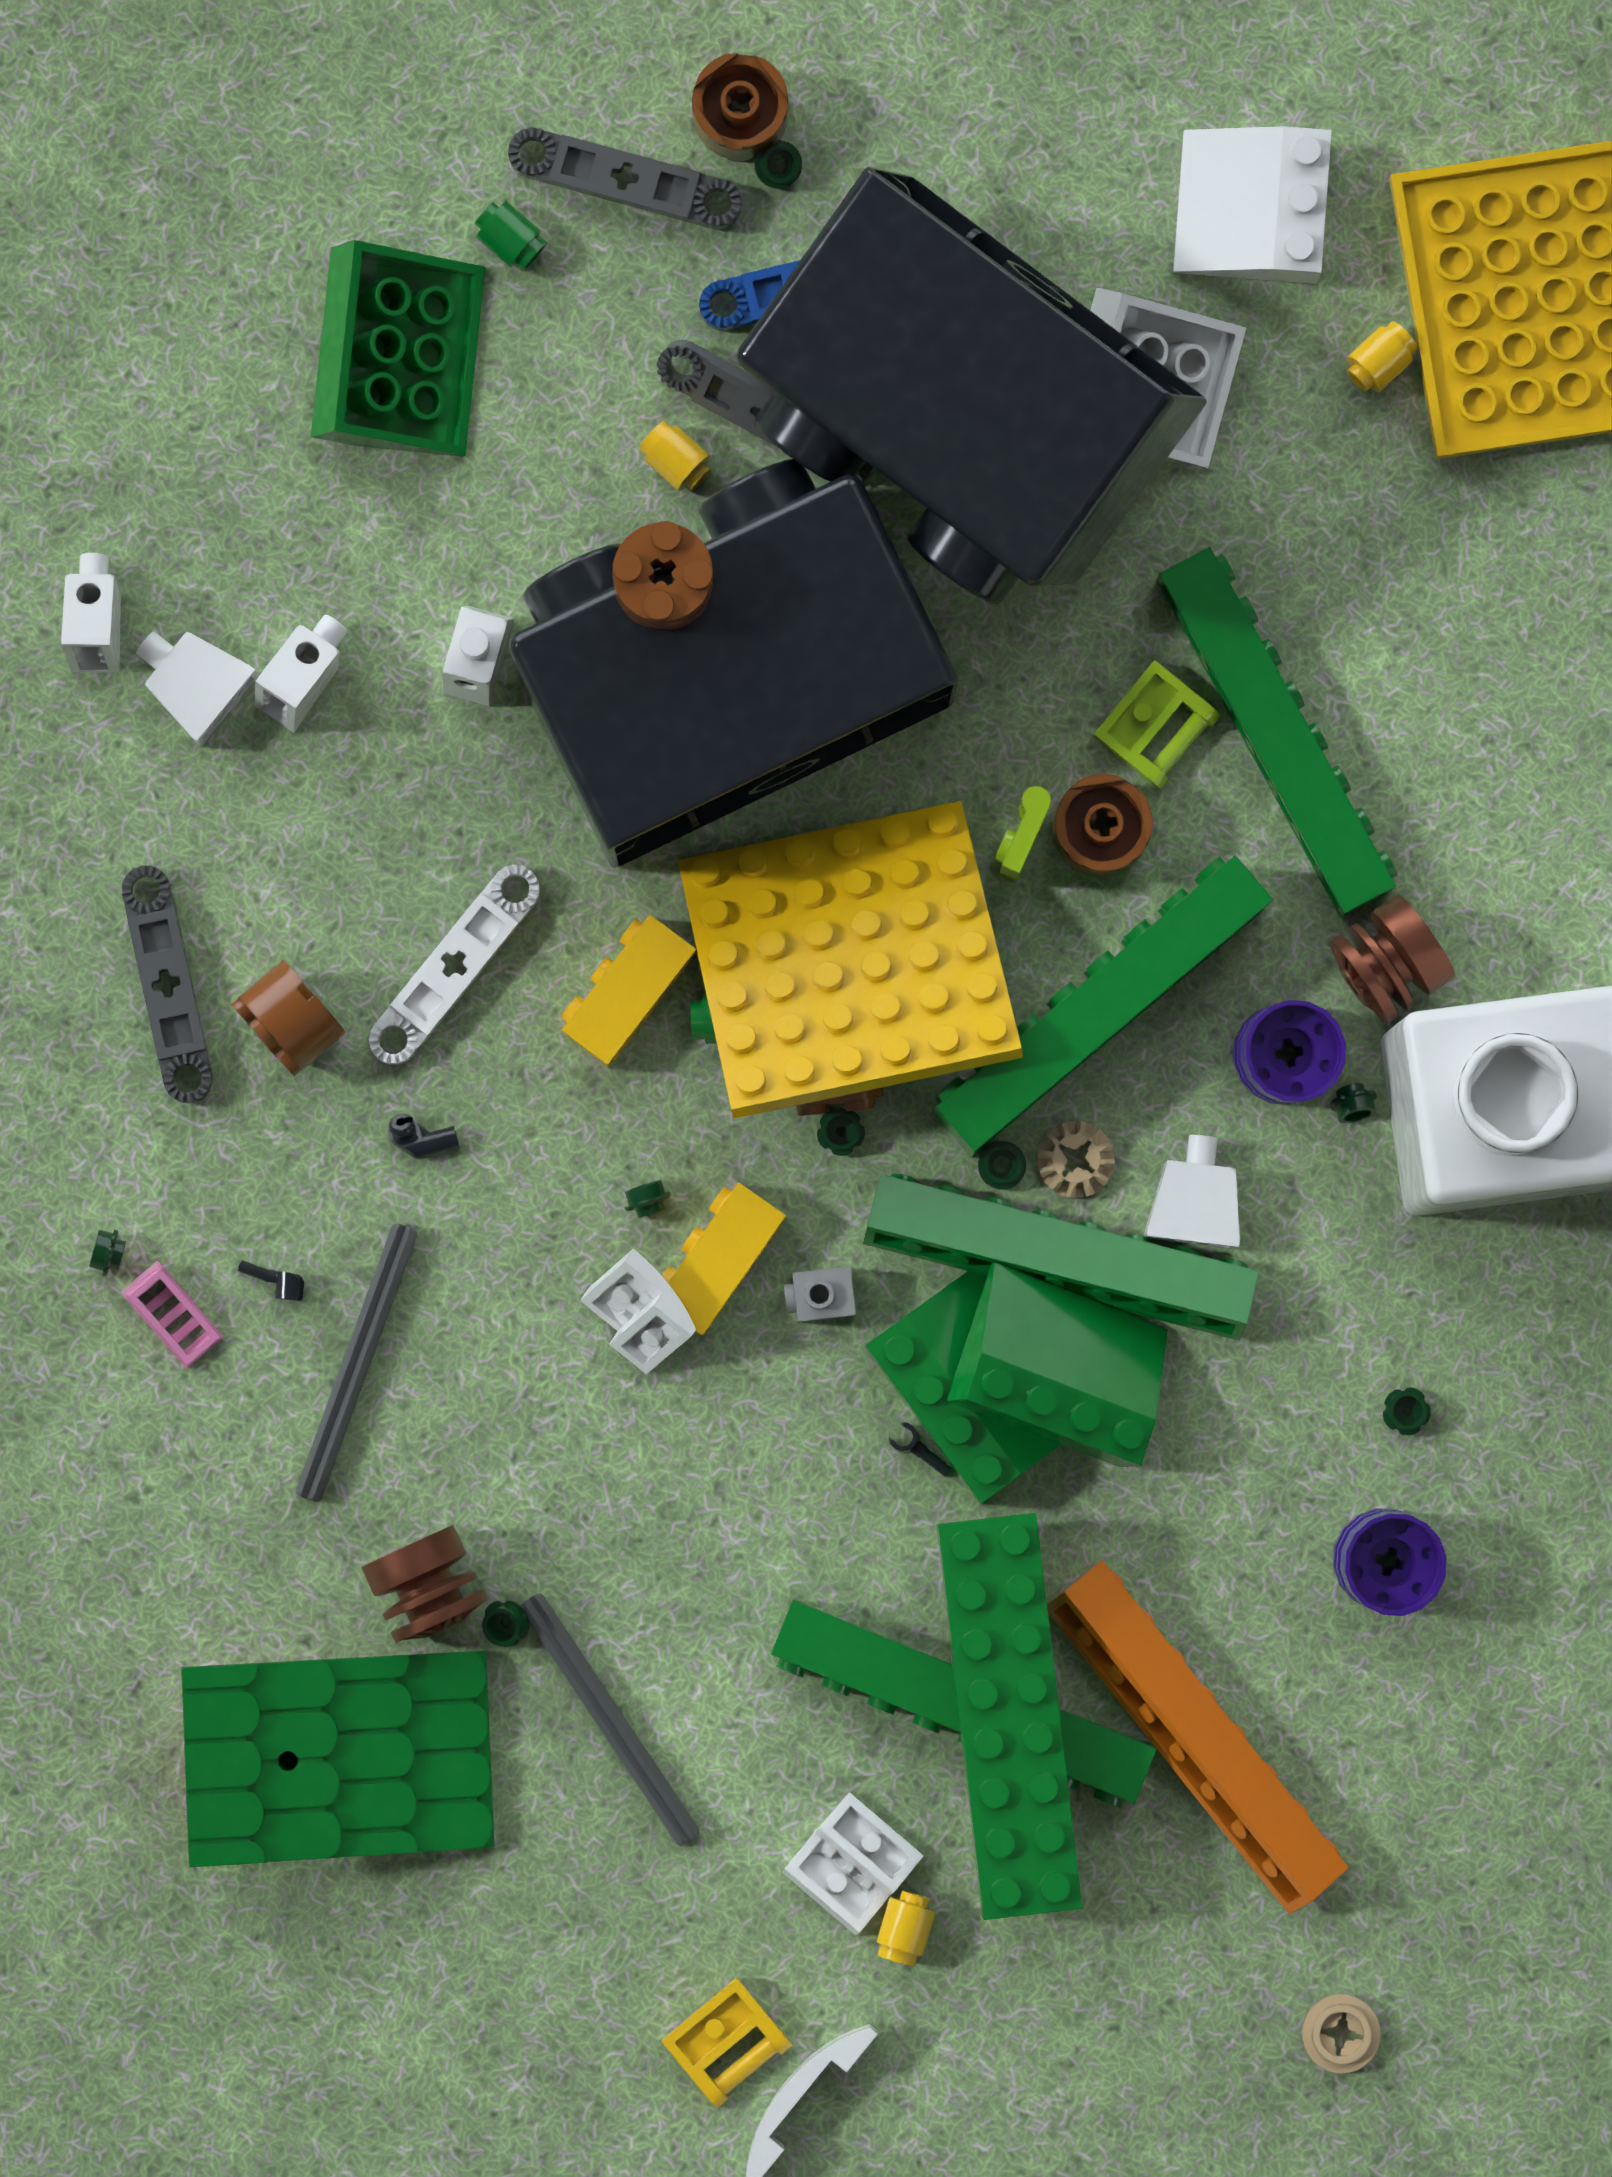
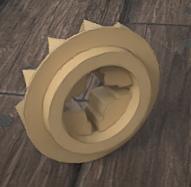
M1084 1121L1064 1122L1051 1129L1041 1141L1037 1153V1166L1044 1183L1055 1193L1068 1198H1084L1098 1192L1110 1179L1115 1165L1112 1143L1100 1128ZM1086 1142L1090 1143L1084 1159L1089 1164L1088 1167L1094 1170V1172L1090 1173L1087 1169L1084 1171L1077 1167L1073 1172H1069L1064 1177L1062 1173L1066 1169L1064 1166L1067 1164L1068 1159L1063 1155L1064 1152L1058 1146L1061 1145L1065 1149L1069 1148L1076 1151L1080 1146L1083 1147Z
M1348 1994L1325 1996L1310 2007L1302 2025L1303 2046L1314 2063L1329 2072L1341 2074L1359 2070L1371 2061L1379 2047L1381 2033L1375 2013L1364 2001ZM1342 2012H1345L1344 2019L1347 2020V2028L1354 2031L1355 2034L1362 2036L1361 2038L1353 2037V2040H1344L1343 2047H1340L1339 2055H1337L1334 2038L1327 2036L1326 2033L1320 2032L1321 2028L1336 2027L1338 2020L1342 2017Z

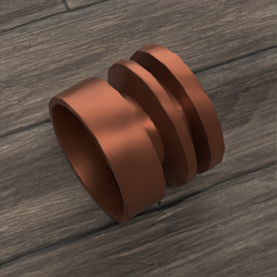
M1399 894L1371 912L1374 926L1378 932L1376 936L1372 937L1357 923L1349 927L1350 935L1357 949L1341 934L1329 941L1330 948L1339 966L1338 969L1351 991L1365 1007L1372 1010L1385 1024L1398 1017L1389 996H1392L1404 1010H1409L1414 1006L1411 994L1406 986L1409 982L1412 981L1426 995H1430L1456 977L1447 955L1435 936L1414 908Z
M454 1525L361 1567L374 1596L396 1592L400 1599L399 1602L382 1614L385 1621L404 1612L410 1621L409 1624L391 1632L395 1643L402 1640L424 1639L467 1619L478 1606L488 1601L483 1590L463 1598L458 1587L477 1579L475 1572L453 1576L449 1569L451 1565L466 1555Z

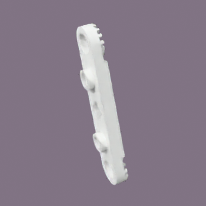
M510 865L497 872L374 1024L370 1031L369 1044L371 1051L381 1062L389 1065H400L414 1056L536 905L540 896V885L537 877L530 869L520 865ZM519 876L528 882L530 887L529 894L523 902L511 903L502 896V885L508 878ZM460 952L464 954L466 958L463 964L467 969L466 973L462 976L458 973H453L450 977L445 976L443 972L447 966L442 961L443 957L446 954L452 957L457 956ZM389 1027H399L406 1032L408 1042L402 1052L389 1054L381 1048L380 1036L384 1030Z

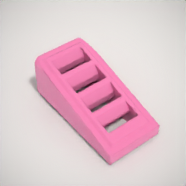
M158 1261L121 1291L125 1299L186 1369L223 1338V1335ZM161 1279L166 1287L146 1304H143L139 1297ZM175 1295L179 1302L157 1320L152 1313L171 1296ZM188 1310L192 1317L170 1335L165 1328ZM198 1325H201L205 1332L183 1350L178 1343Z

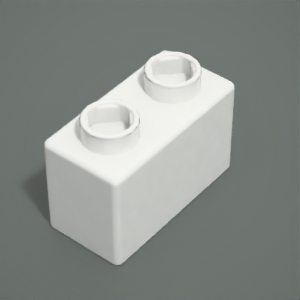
M1612 985L1415 1011L1408 1014L1383 1035L1381 1039V1052L1402 1201L1405 1210L1409 1214L1424 1216L1612 1190Z

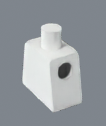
M84 553L80 555L79 574H68L65 577L61 645L71 672L119 673L121 594L115 576L108 574L109 557L105 554Z
M471 606L461 607L443 668V694L490 706L514 618ZM459 680L466 681L474 685L465 684L463 682H460Z
M324 615L313 631L302 625L297 626L255 681L254 706L294 733L338 670L340 652L336 647L347 634V629L329 615Z
M153 631L142 642L136 652L139 657L156 669L147 679L145 686L201 747L259 676L250 665L189 632H186L173 647Z
M1189 1135L1186 1162L1173 1160L1165 1162L1146 1225L1145 1237L1155 1240L1230 1249L1239 1247L1240 1233L1236 1169L1215 1166L1218 1138L1204 1135Z

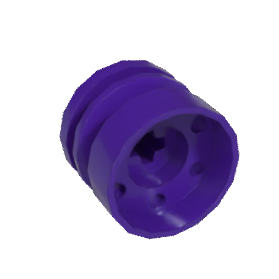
M1287 1000L1257 1010L1242 1023L1233 1044V1064L1240 1082L1252 1095L1270 1104L1290 1105L1323 1095L1337 1082L1346 1060V1042L1340 1025L1327 1010L1309 1001ZM1282 1040H1285L1287 1048H1295L1296 1057L1288 1061L1289 1067H1286L1284 1059H1276L1275 1050L1283 1046Z
M1375 1508L1356 1515L1342 1528L1334 1544L1332 1566L1339 1586L1352 1600L1382 1615L1405 1616L1422 1610L1438 1595L1446 1578L1447 1557L1441 1539L1427 1523L1396 1509ZM1388 1547H1390L1389 1554L1397 1558L1394 1567L1386 1566L1384 1573H1381L1382 1566L1375 1563V1557L1377 1554H1385Z

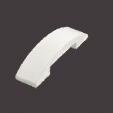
M868 2024L853 2029L825 2044L809 2056L783 2083L764 2112L757 2127L748 2156L746 2177H763L784 2151V2145L771 2134L831 2060L846 2073L877 2036V2030L873 2026Z

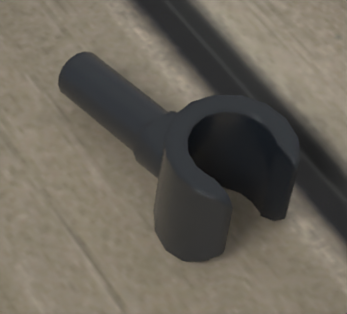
M244 1260L240 1262L238 1272L265 1282L276 1283V1299L302 1300L304 1280L300 1275L268 1270Z
M901 1422L900 1424L905 1429L912 1432L913 1438L909 1445L899 1446L889 1437L893 1448L902 1454H914L945 1477L952 1467L920 1441L918 1431L911 1424Z

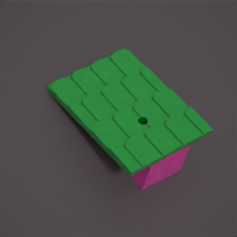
M486 1650L181 1667L189 1868L495 1847ZM290 1751L297 1756L298 1764L294 1769H287L283 1766L281 1757L284 1752Z

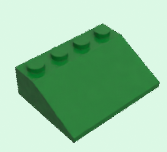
M352 240L331 247L310 437L354 446L465 456L485 267L358 240Z
M994 1262L991 1264L947 1401L1115 1466H1141L1157 1417L1168 1329Z
M967 1271L866 1344L865 1348L979 1504H982L1059 1447L1060 1444L947 1401L987 1279L985 1275Z

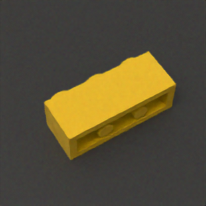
M651 914L643 923L637 918L631 923L619 940V942L625 945L614 961L606 957L590 978L596 985L585 999L577 995L560 1017L566 1022L561 1029L562 1033L607 1068H610L697 954L693 946Z
M739 1182L733 1190L724 1186L708 1209L715 1216L707 1228L703 1230L696 1226L680 1249L687 1256L679 1268L675 1270L668 1266L662 1274V1277L671 1286L687 1310L696 1328L695 1332L702 1337L706 1334L786 1219L784 1213Z

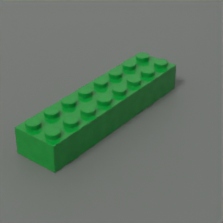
M1236 855L1226 863L1220 856L1198 874V877L1194 880L1198 887L1188 894L1182 887L1160 906L1161 908L1157 912L1162 917L1153 925H1150L1144 919L1123 937L1124 939L1120 943L1125 948L1115 957L1107 950L1086 968L1083 974L1088 979L1076 988L1072 982H1069L1050 998L1046 1004L1050 1011L1039 1020L1033 1013L1017 1026L1023 1058L976 1067L974 1070L977 1073L969 1080L964 1082L958 1076L937 1094L936 1100L940 1104L935 1108V1116L970 1157L980 1151L1269 906L1274 899Z
M1036 1513L936 1524L983 1920L1083 1909Z

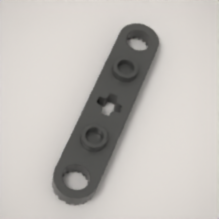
M529 127L528 129H522L513 136L509 143L508 155L510 164L519 175L525 178L711 229H724L731 226L741 213L742 204L739 190H737L733 183L725 179L708 176L698 171L563 134L559 135L544 131L540 128ZM529 141L540 142L546 148L545 159L535 166L524 164L518 155L521 146ZM624 166L631 167L632 176L639 179L637 184L629 183L626 190L618 189L617 180L611 177L613 172L621 173ZM723 192L730 198L732 204L726 214L715 217L705 210L703 203L710 193Z
M676 340L663 350L656 366L658 367V375L662 377L661 381L668 384L667 387H673L675 391L688 395L692 398L693 402L774 445L755 424L756 416L761 410L760 408L767 402L774 392L750 373L691 341ZM679 355V357L685 356L684 359L686 360L690 359L689 363L693 364L692 369H694L692 375L678 373L672 365V357ZM865 462L856 477L863 481L870 474L873 467Z
M142 865L132 869L125 876L122 883V896L163 1084L168 1094L175 1100L187 1104L196 1103L205 1098L210 1092L213 1084V1074L169 879L161 870L153 866ZM143 877L155 878L160 885L159 897L150 904L138 902L133 895L135 883ZM164 971H169L172 978H180L181 985L173 988L174 996L166 998L163 991L154 990V983L161 981V973ZM193 1065L201 1072V1084L193 1092L185 1093L179 1091L175 1085V1074L182 1066Z

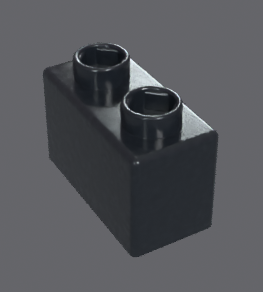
M866 167L737 352L739 364L774 391L755 419L758 429L774 445L803 467L829 482L848 474L856 476L865 462H867L926 507L908 533L907 539L911 546L927 562L953 582L975 596L994 604L1004 600L1018 579L1029 586L1072 584L1080 579L1207 403L1206 398L921 182L909 175L874 167Z
M788 459L748 474L704 501L699 509V514L712 538L704 542V545L712 561L713 588L705 610L693 622L682 628L671 630L648 628L634 622L623 611L616 597L612 573L614 558L621 545L620 543L607 545L576 557L549 571L526 588L523 598L536 624L512 636L509 643L511 656L523 688L611 867L623 866L949 708L954 703L959 678L862 481L855 475H844L816 488L807 469L794 459ZM660 568L655 569L653 583L656 584L659 581H663L667 586L672 584L673 570L663 571Z

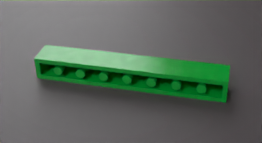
M1208 547L1159 573L1156 581L1337 913L1342 918L1392 891L1396 887L1392 878L1398 875L1396 868L1385 850L1378 853L1369 837L1374 833V829L1362 808L1354 810L1346 795V793L1351 791V787L1343 771L1338 765L1331 768L1322 752L1328 749V746L1320 729L1315 723L1308 726L1299 710L1305 706L1303 698L1292 681L1285 683L1281 677L1277 666L1282 664L1276 648L1269 638L1262 641L1253 624L1259 620L1253 606L1246 596L1239 599L1230 583L1235 580L1230 564L1223 554L1216 557L1211 547Z
M904 1174L880 1175L863 1241L864 1245L988 1276L991 1264L996 1262L1117 1310L1240 1341L1248 1323L1259 1271L1248 1268L1245 1263L1236 1259L1214 1260L1201 1256L1198 1251L1189 1247L1178 1246L1172 1249L1156 1245L1151 1239L1142 1235L1130 1234L1125 1237L1109 1233L1103 1226L1095 1223L1082 1222L1078 1225L1060 1220L1057 1215L1049 1211L1035 1210L1028 1212L1012 1208L1010 1203L1002 1199L987 1198L981 1200L965 1196L963 1191L955 1187L940 1186L934 1188L918 1184L916 1179Z
M792 1600L771 1651V1655L779 1658L777 1668L802 1678L806 1670H810L824 1676L822 1686L845 1696H849L852 1688L870 1695L867 1702L868 1705L894 1715L897 1707L915 1714L912 1723L938 1734L942 1725L960 1732L952 1664L799 1601ZM1059 1708L1068 1787L1076 1789L1078 1781L1097 1788L1093 1797L1119 1808H1121L1124 1800L1135 1804L1157 1749ZM960 1733L959 1738H958V1740H957V1741L960 1742V1743H962V1741H961V1733Z

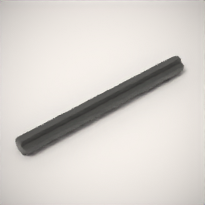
M394 1224L391 1227L296 1488V1494L302 1498L319 1502L323 1496L417 1237V1232L410 1227L402 1224Z
M538 1593L524 1601L521 1606L524 1609L525 1617L529 1620L544 1646L676 1844L684 1846L699 1835V1828L545 1597Z

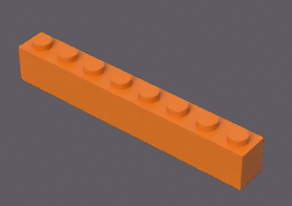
M1103 1560L1080 1575L1047 1603L1048 1614L1288 1914L1311 1903L1349 1868L1340 1857L1337 1847L1323 1836L1309 1818L1305 1807L1297 1800H1294L1278 1780L1277 1773L1273 1767L1262 1760L1247 1741L1244 1731L1230 1720L1216 1702L1212 1691L1201 1684L1186 1665L1183 1655L1169 1644L1155 1626L1151 1615L1137 1604L1125 1589L1119 1575L1110 1570Z

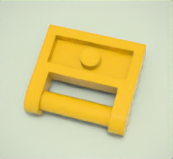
M738 1977L733 1979L661 2040L717 2109L729 2100L727 2094L773 2055L777 2052L782 2055L793 2046L791 2041L770 2018ZM757 2026L765 2037L718 2077L713 2079L705 2069Z

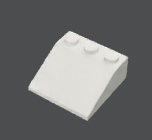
M1286 126L1184 130L1173 273L1317 284L1322 271L1332 130Z
M1096 288L1090 311L1206 398L1207 403L1168 458L1208 468L1246 327L1124 293Z

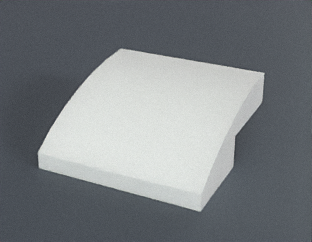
M635 1249L628 1252L593 1283L580 1300L617 1330L609 1345L645 1374H648L687 1341L696 1330L687 1310L671 1286Z
M849 1792L783 1869L782 1873L854 1935H858L924 1855Z

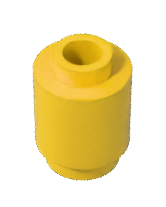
M1391 321L1386 327L1379 326L1346 358L1350 366L1346 371L1347 375L1362 391L1367 392L1369 389H1372L1375 392H1380L1413 361L1412 354L1418 350L1417 343L1401 325L1394 321Z
M665 420L660 422L639 446V450L646 455L644 461L678 492L686 486L693 491L705 480L711 471L706 465L711 456L677 425L671 427Z
M904 1890L901 1892L900 1899L895 1897L889 1898L876 1941L880 1944L878 1956L915 1967L918 1956L924 1955L937 1912L928 1908L929 1898Z

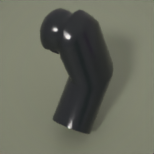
M405 1113L397 1114L390 1120L389 1137L395 1146L415 1159H425L460 1149L454 1126L429 1132L416 1123L413 1117Z

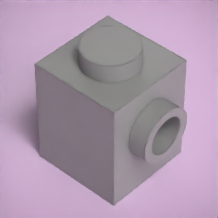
M851 1266L792 1273L793 1284H784L787 1314L797 1313L798 1323L856 1316Z

